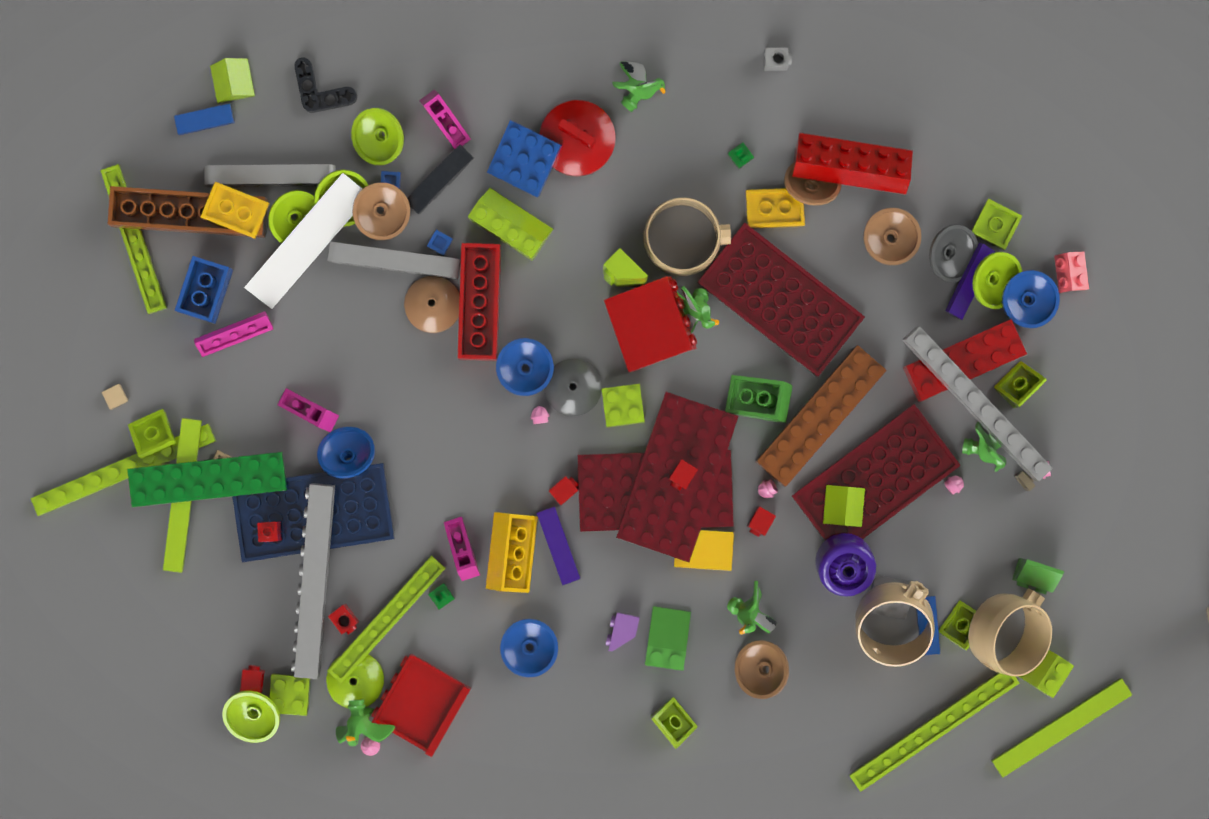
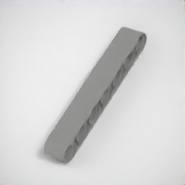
M336 165L204 166V186L213 187L214 182L228 187L317 186L327 174L336 171Z
M330 242L327 259L328 262L449 279H458L460 260L455 258Z

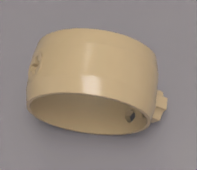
M686 197L670 199L660 204L650 214L645 230H643L644 248L652 263L663 272L674 276H690L699 273L711 264L720 245L731 244L730 224L719 225L718 219L709 207L698 200ZM684 205L698 209L708 217L714 227L716 236L714 251L704 263L694 268L676 269L667 266L651 250L648 240L650 225L659 213L673 206Z
M911 581L909 585L897 582L884 583L872 588L861 599L855 615L856 636L862 650L875 662L886 666H905L919 660L929 650L934 637L935 625L931 606L926 599L929 591L922 583L918 581ZM887 603L911 605L920 610L928 619L926 628L916 639L906 644L894 646L874 641L863 631L861 625L865 617L873 609Z
M1028 588L1023 597L1002 593L987 599L975 612L969 627L968 639L973 655L989 669L1004 675L1023 676L1033 671L1045 658L1052 640L1050 618L1040 607L1045 598ZM1023 608L1025 628L1022 638L1010 655L997 661L995 643L998 632L1004 621L1013 612Z

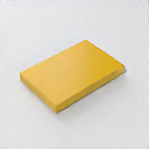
M214 182L201 218L256 239L270 203Z
M786 188L746 190L747 225L751 228L805 226L804 203L794 199Z
M700 530L690 562L674 558V567L732 571L734 532Z

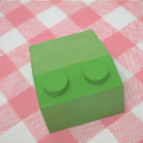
M732 375L725 412L786 423L793 385L785 381Z
M653 606L645 665L684 670L691 616L690 611Z

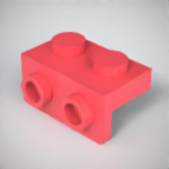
M1084 251L1067 252L1054 256L1059 293L1089 289Z

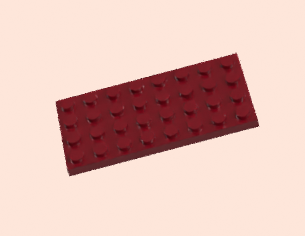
M746 223L741 226L731 239V244L723 249L697 282L816 377H819L865 318L854 307Z
M665 392L616 538L690 562L739 416ZM682 459L697 468L698 471L686 489L681 488V490H678L670 485L672 481L669 478Z
M913 404L791 497L824 540L841 533L854 534L864 539L961 465L916 405ZM826 485L865 488L862 527L823 524Z
M727 450L701 528L734 527L731 450ZM645 453L578 455L580 532L619 530Z

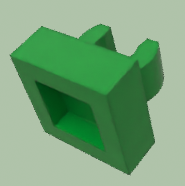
M743 142L727 154L738 170L754 159V156Z
M445 583L428 594L439 610L455 599Z

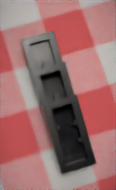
M460 144L407 198L410 207L417 214H421L432 200H435L458 177L474 157Z

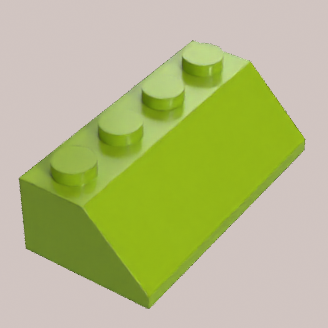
M491 188L478 200L468 215L470 221L531 261L535 259L554 230Z
M621 248L603 264L604 279L611 286L615 284L617 287H640L647 284L648 275Z

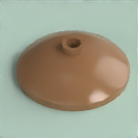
M794 162L786 170L784 176L785 187L788 193L801 203L824 205L833 201L840 193L842 184L792 177Z
M378 182L366 186L358 193L353 203L352 214L356 226L364 235L376 240H388L399 235L407 226L410 218V205L407 197L399 188L389 183ZM383 207L384 211L377 213V208Z
M886 208L875 213L867 222L863 235L864 244L870 256L876 261L885 265H900L910 260L917 253L921 244V229L917 220L907 211L899 208ZM888 235H892L894 237V240L892 242L888 241Z
M437 276L423 277L413 283L408 289L404 301L405 313L409 321L417 329L427 333L443 332L449 329L459 318L460 294L457 288L445 278ZM430 300L435 301V305L433 307H430L428 305V302Z
M763 640L751 642L739 652L736 658V680L740 688L753 698L768 699L774 697L783 690L789 677L788 660L784 652L772 642ZM766 666L769 667L768 673L766 672Z

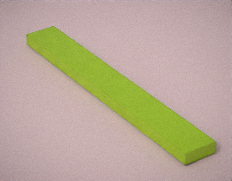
M119 164L100 170L108 195H110V186L127 187ZM120 228L147 313L152 314L166 309L167 306L141 229Z
M182 418L176 463L197 461L202 420ZM192 501L171 503L163 564L164 571L183 572Z
M431 555L327 672L342 684L446 568Z
M1119 678L991 761L1003 778L1132 696V693L1123 679Z

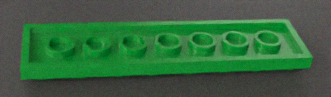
M283 452L127 469L132 507L287 490Z

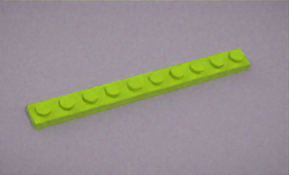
M209 424L201 426L199 449L216 442ZM180 436L175 437V444L141 459L138 454H134L30 498L37 516L51 512L128 479L127 469L162 465L176 459Z
M997 673L849 774L850 778L859 791H863L1020 684L1015 676Z

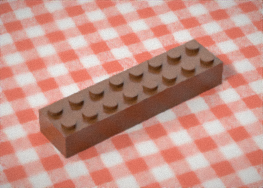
M110 186L107 225L111 227L246 236L201 218L210 193ZM253 196L268 202V199L266 197ZM267 212L257 237H266Z
M855 346L755 462L782 486L786 487L887 370L860 346Z

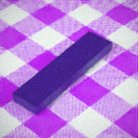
M983 243L978 244L945 310L957 319L963 320L975 296L973 277L976 268L986 256L996 251Z
M552 507L538 512L537 516L562 585L579 580L580 576L556 508Z

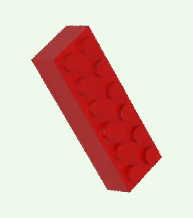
M799 133L795 148L792 177L906 194L911 181L913 150Z
M461 243L457 357L459 360L497 361L501 273L500 244Z
M1012 319L943 349L945 354L969 379H973L1027 355ZM921 360L903 367L918 402L948 390Z

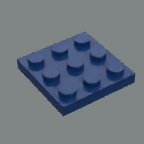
M510 120L487 173L535 197H539L562 145Z

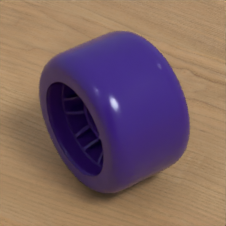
M849 533L833 535L821 544L816 553L815 565L819 578L824 587L835 595L845 597L858 595L865 591L875 578L876 561L869 545L857 535Z

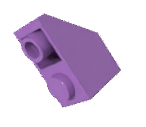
M617 612L616 616L612 615L610 627H613L612 635L608 634L606 646H609L608 651L616 650L636 636L639 623L638 616Z

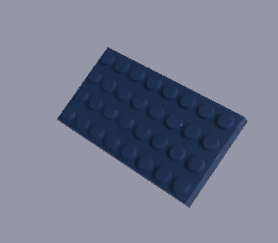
M384 463L370 465L364 472L351 478H336L326 472L286 478L287 490L232 496L242 563L301 554V547L305 545V537H302L303 526H306L307 518H304V509L308 507V499L305 498L306 488L311 483L335 485L330 549L395 539ZM281 521L282 541L258 542L257 523Z

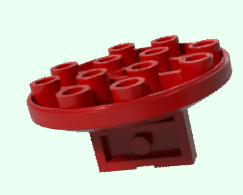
M571 100L557 105L547 114L540 128L541 135L562 145L553 168L565 175L586 176L592 174L608 162L614 151L615 129L613 123L602 108L589 101Z

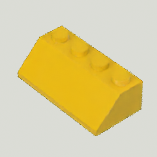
M494 512L485 589L529 593L537 516Z

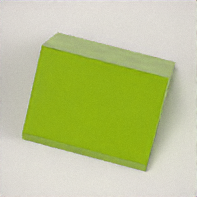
M224 58L210 66L217 103L255 96L248 59Z
M1020 361L994 388L1013 408H1019L1047 379Z
M826 485L823 524L862 527L865 488Z
M959 600L938 632L967 651L970 647L968 639L969 627L976 610Z
M674 697L651 715L653 722L675 749L698 727Z

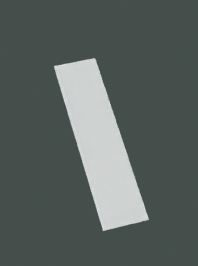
M342 173L244 288L273 309L353 216V203L362 188Z

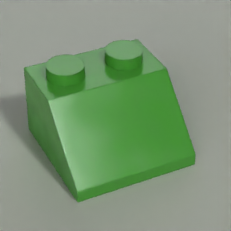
M1019 558L1012 580L1017 581L1018 586L1027 589L1029 585L1036 587V592L1046 595L1047 591L1054 592L1064 571L1028 559Z

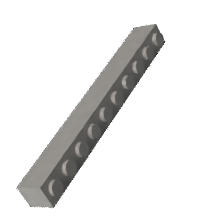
M915 327L902 339L911 351L1034 481L1039 482L1053 469L921 327Z
M311 483L306 488L305 498L308 499V507L304 509V518H307L306 526H303L302 537H305V545L301 547V557H304V560L299 568V576H302V583L298 584V595H301L300 603L297 602L296 606L299 622H295L294 632L298 634L297 641H294L293 652H296V659L292 660L291 671H294V677L318 679L320 676L335 485Z

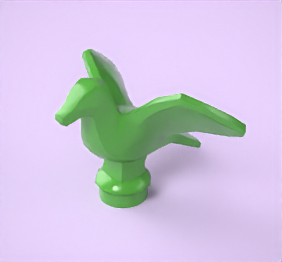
M977 422L975 430L979 435V441L965 438L962 453L979 455L983 462L995 464L994 471L997 472L1007 464L1006 458L996 452L1001 445L990 434L988 435L983 430L981 424Z

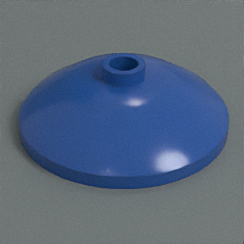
M1034 270L1020 272L1013 276L1004 288L1002 295L1004 311L1008 318L1012 319L1018 326L1024 328L1041 327L1051 321L1059 308L1060 296L1055 282L1042 272ZM1026 296L1030 299L1029 303L1024 301Z
M529 338L514 340L508 343L498 355L496 362L498 379L513 394L520 396L537 394L549 384L553 376L554 363L549 350L536 340ZM525 364L529 366V370L526 372L522 370V366Z
M342 427L327 434L319 444L317 458L321 468L327 474L336 478H351L361 474L371 465L375 456V446L372 438L364 430L356 427Z
M523 619L517 621L505 631L500 644L501 657L507 668L519 676L536 677L542 675L556 661L558 655L556 635L547 624L539 620ZM529 643L534 647L531 651L526 648V645Z

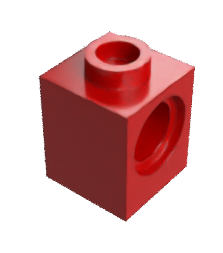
M681 459L669 478L672 481L670 485L678 490H681V488L686 489L698 469Z
M565 476L549 492L560 505H563L579 491L576 488L578 483L572 476L569 479Z
M758 506L747 527L751 528L749 532L757 537H760V535L765 536L776 515Z
M281 521L257 523L258 542L282 541Z
M343 604L328 616L341 635L344 633L349 635L357 629L356 624L359 623V620L346 604ZM342 615L349 618L348 626L341 624L340 618Z
M248 665V668L243 669L240 692L255 691L262 693L265 670H261L260 666Z

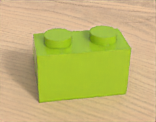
M1048 650L1038 667L1030 673L1018 677L1047 696L1054 698L1074 665Z

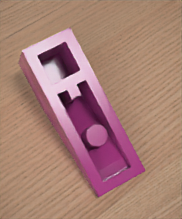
M435 89L419 100L454 149L460 144L463 146L471 140Z
M287 388L277 404L330 433L339 415Z
M462 516L443 522L456 570L461 580L464 581L479 576L480 572Z

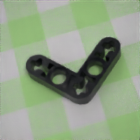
M305 57L296 60L294 65L301 102L307 112L315 113L352 105L357 101V93L351 87L318 92L310 60ZM303 62L308 65L306 67L307 75L311 74V76H304L302 69L299 68ZM309 80L313 83L310 90L302 88L304 81ZM348 91L350 94H353L350 97L351 100L348 101L346 98H340L342 102L339 103L337 93H339L340 97L345 96ZM308 94H311L313 102H316V104H313V108L306 105L309 103ZM328 95L335 97V101L331 105L325 103V97Z

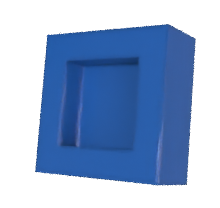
M381 171V182L392 184L400 189L401 172Z
M436 230L427 247L444 256L453 239Z

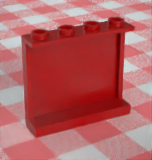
M666 276L604 300L628 372H635L649 365L697 349V339L694 334H691L689 328L691 322L689 317L684 314V302L678 296L676 291L678 290L676 280L672 279V276Z
M411 654L409 657L405 656L400 666L403 667L399 674L395 673L390 682L393 684L390 691L386 689L382 695L381 700L383 703L380 708L376 706L371 715L374 718L372 723L394 725L395 729L392 733L426 752V755L432 757L469 694L471 687L416 655Z

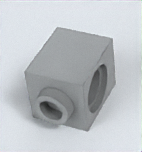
M765 48L764 71H787L788 65L792 64V54L788 53V48ZM779 55L782 57L783 62L776 63L773 57Z

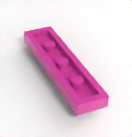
M266 311L195 338L194 343L201 356L204 357L273 330V325Z

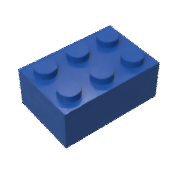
M192 256L174 311L216 324L233 269Z

